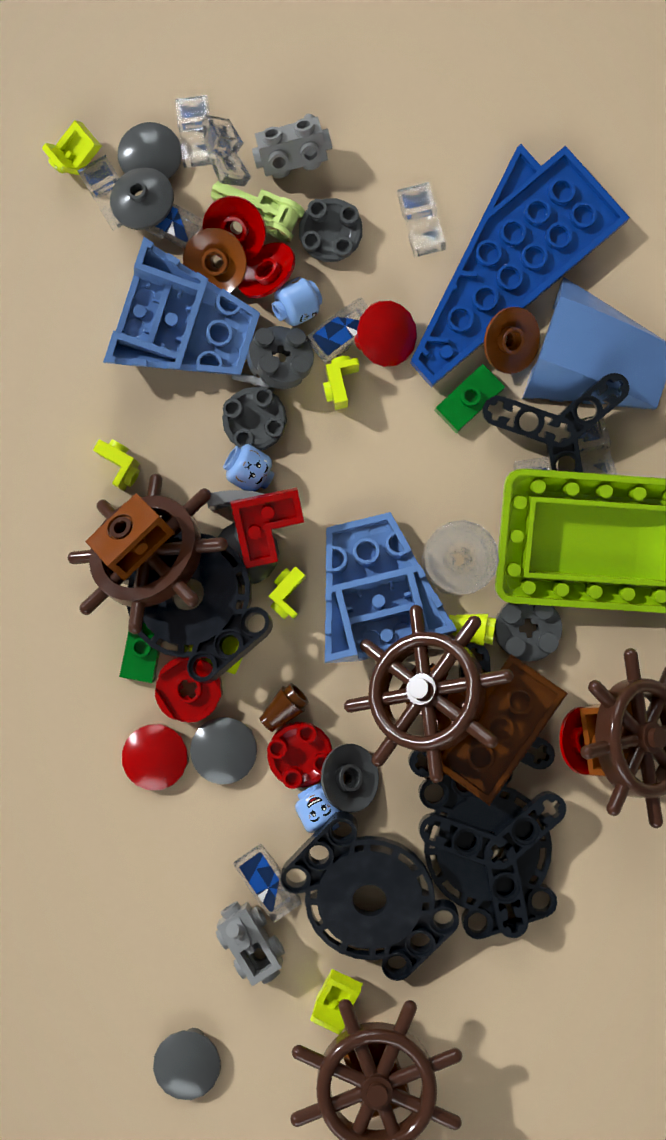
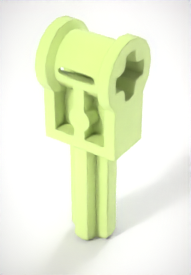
M217 181L213 185L210 195L214 201L225 196H238L250 201L262 214L266 225V233L284 242H291L293 238L292 231L296 222L305 213L304 208L297 202L285 197H279L261 189L258 197Z

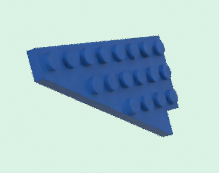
M522 144L516 148L411 359L410 364L431 388L484 344L487 326L499 311L507 307H521L525 309L629 220L630 217L566 145L542 166Z

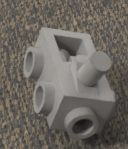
M306 114L303 119L281 127H270L262 132L255 133L258 147L253 148L252 152L257 169L264 168L265 176L272 175L274 178H284L289 175L290 170L303 167L306 170L317 169L321 162L328 160L326 150L332 149L328 128L322 130L318 117Z
M238 901L230 904L221 911L223 917L219 919L216 926L218 929L216 931L217 938L225 950L228 948L231 950L236 959L234 960V966L242 979L247 977L252 986L260 981L266 984L280 974L279 969L282 968L283 962L281 955L285 953L284 948L275 935L272 937L268 936L263 927L267 924V921L258 906L252 908L249 902L240 906ZM257 948H261L266 955L264 958L259 959L255 957L254 952Z

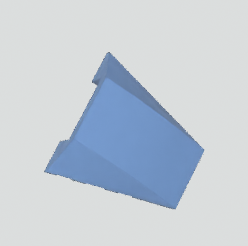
M143 237L134 265V276L116 331L113 330L103 363L240 376L260 312L225 289L218 288L209 282L208 278L199 272L196 273L180 263L179 259L170 253H165L154 246L152 241Z
M563 277L552 308L554 312L538 360L531 370L522 399L533 400L538 398L556 402L574 401L603 376L618 373L626 377L630 390L627 397L616 407L657 409L666 382V341ZM608 380L606 382L608 389L603 394L598 396L595 390L591 395L596 397L601 404H607L602 400L609 395L614 394L618 396L620 394L618 392V387L621 385L619 381L612 383ZM583 401V402H582V404H592V405H594V404L591 403L590 401Z
M391 512L326 528L325 664L370 659L371 657L360 649V642L364 639H369L385 651L397 640L412 634L409 610L413 605H419L423 609L426 632L449 635L457 631L452 620L449 619L438 595L427 580L421 565L418 564L414 557L412 549Z

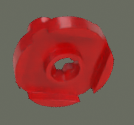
M175 658L169 661L159 672L155 688L156 702L161 711L171 719L181 722H198L208 717L217 708L223 695L221 677L208 684L197 682L190 677L187 671L189 658ZM200 660L196 665V672L200 677H206L212 672L213 665L205 660ZM184 680H187L189 683H196L197 688L194 690L196 696L194 698H191L190 695H185L184 697L181 695L180 691L184 688L182 684Z

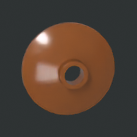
M207 228L197 232L188 241L183 253V265L196 273L199 272L208 278L209 282L230 293L244 279L247 269V257L242 244L232 233L220 228ZM216 255H219L223 260L220 268L216 267L213 262Z
M507 307L499 311L491 319L485 332L484 350L487 360L494 369L502 373L514 374L524 370L531 364L537 354L540 343V330L535 317L524 308Z

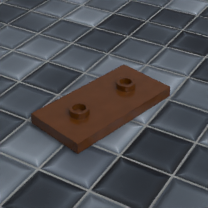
M512 654L500 670H511L514 678L510 683L487 687L484 710L478 722L498 738L497 746L495 748H487L469 734L463 741L449 749L443 750L441 753L443 772L489 806L568 694Z

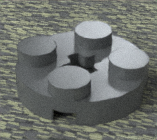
M273 326L260 328L255 332L249 346L247 362L250 371L255 377L258 374L261 378L265 379L266 385L277 389H289L301 384L302 379L309 375L314 362V353L310 343L306 340V334L301 329ZM282 353L287 357L285 362H280L279 358L273 355Z
M507 602L496 616L494 634L498 645L508 655L512 654L521 661H537L545 658L557 649L562 635V622L554 606ZM527 618L530 619L531 624H536V631L532 632V637L527 638L526 633L519 630V626L524 625Z

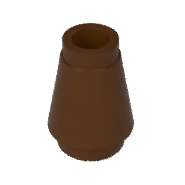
M290 683L287 687L282 686L259 719L265 728L273 732L276 728L281 727L305 711L304 707L309 701L297 686Z

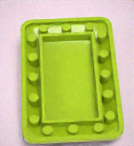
M526 468L515 469L510 472L505 479L495 578V591L497 595L505 602L514 604L666 613V478Z

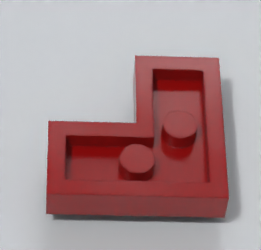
M297 487L231 501L246 568L278 562L272 529L304 523Z

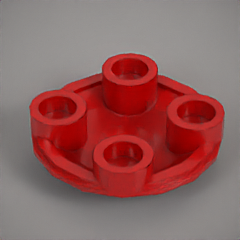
M391 300L375 302L360 317L357 334L354 339L355 345L372 363L383 367L397 366L407 360L414 350L417 340L416 324L411 313L401 304Z
M297 721L284 725L274 734L267 747V759L273 774L286 787L291 789L305 788L316 785L321 781L323 763L333 749L330 739L322 729L311 723Z
M149 724L135 730L126 740L122 750V766L127 777L136 786L146 790H163L174 785L183 775L189 762L187 748L182 737L165 724Z

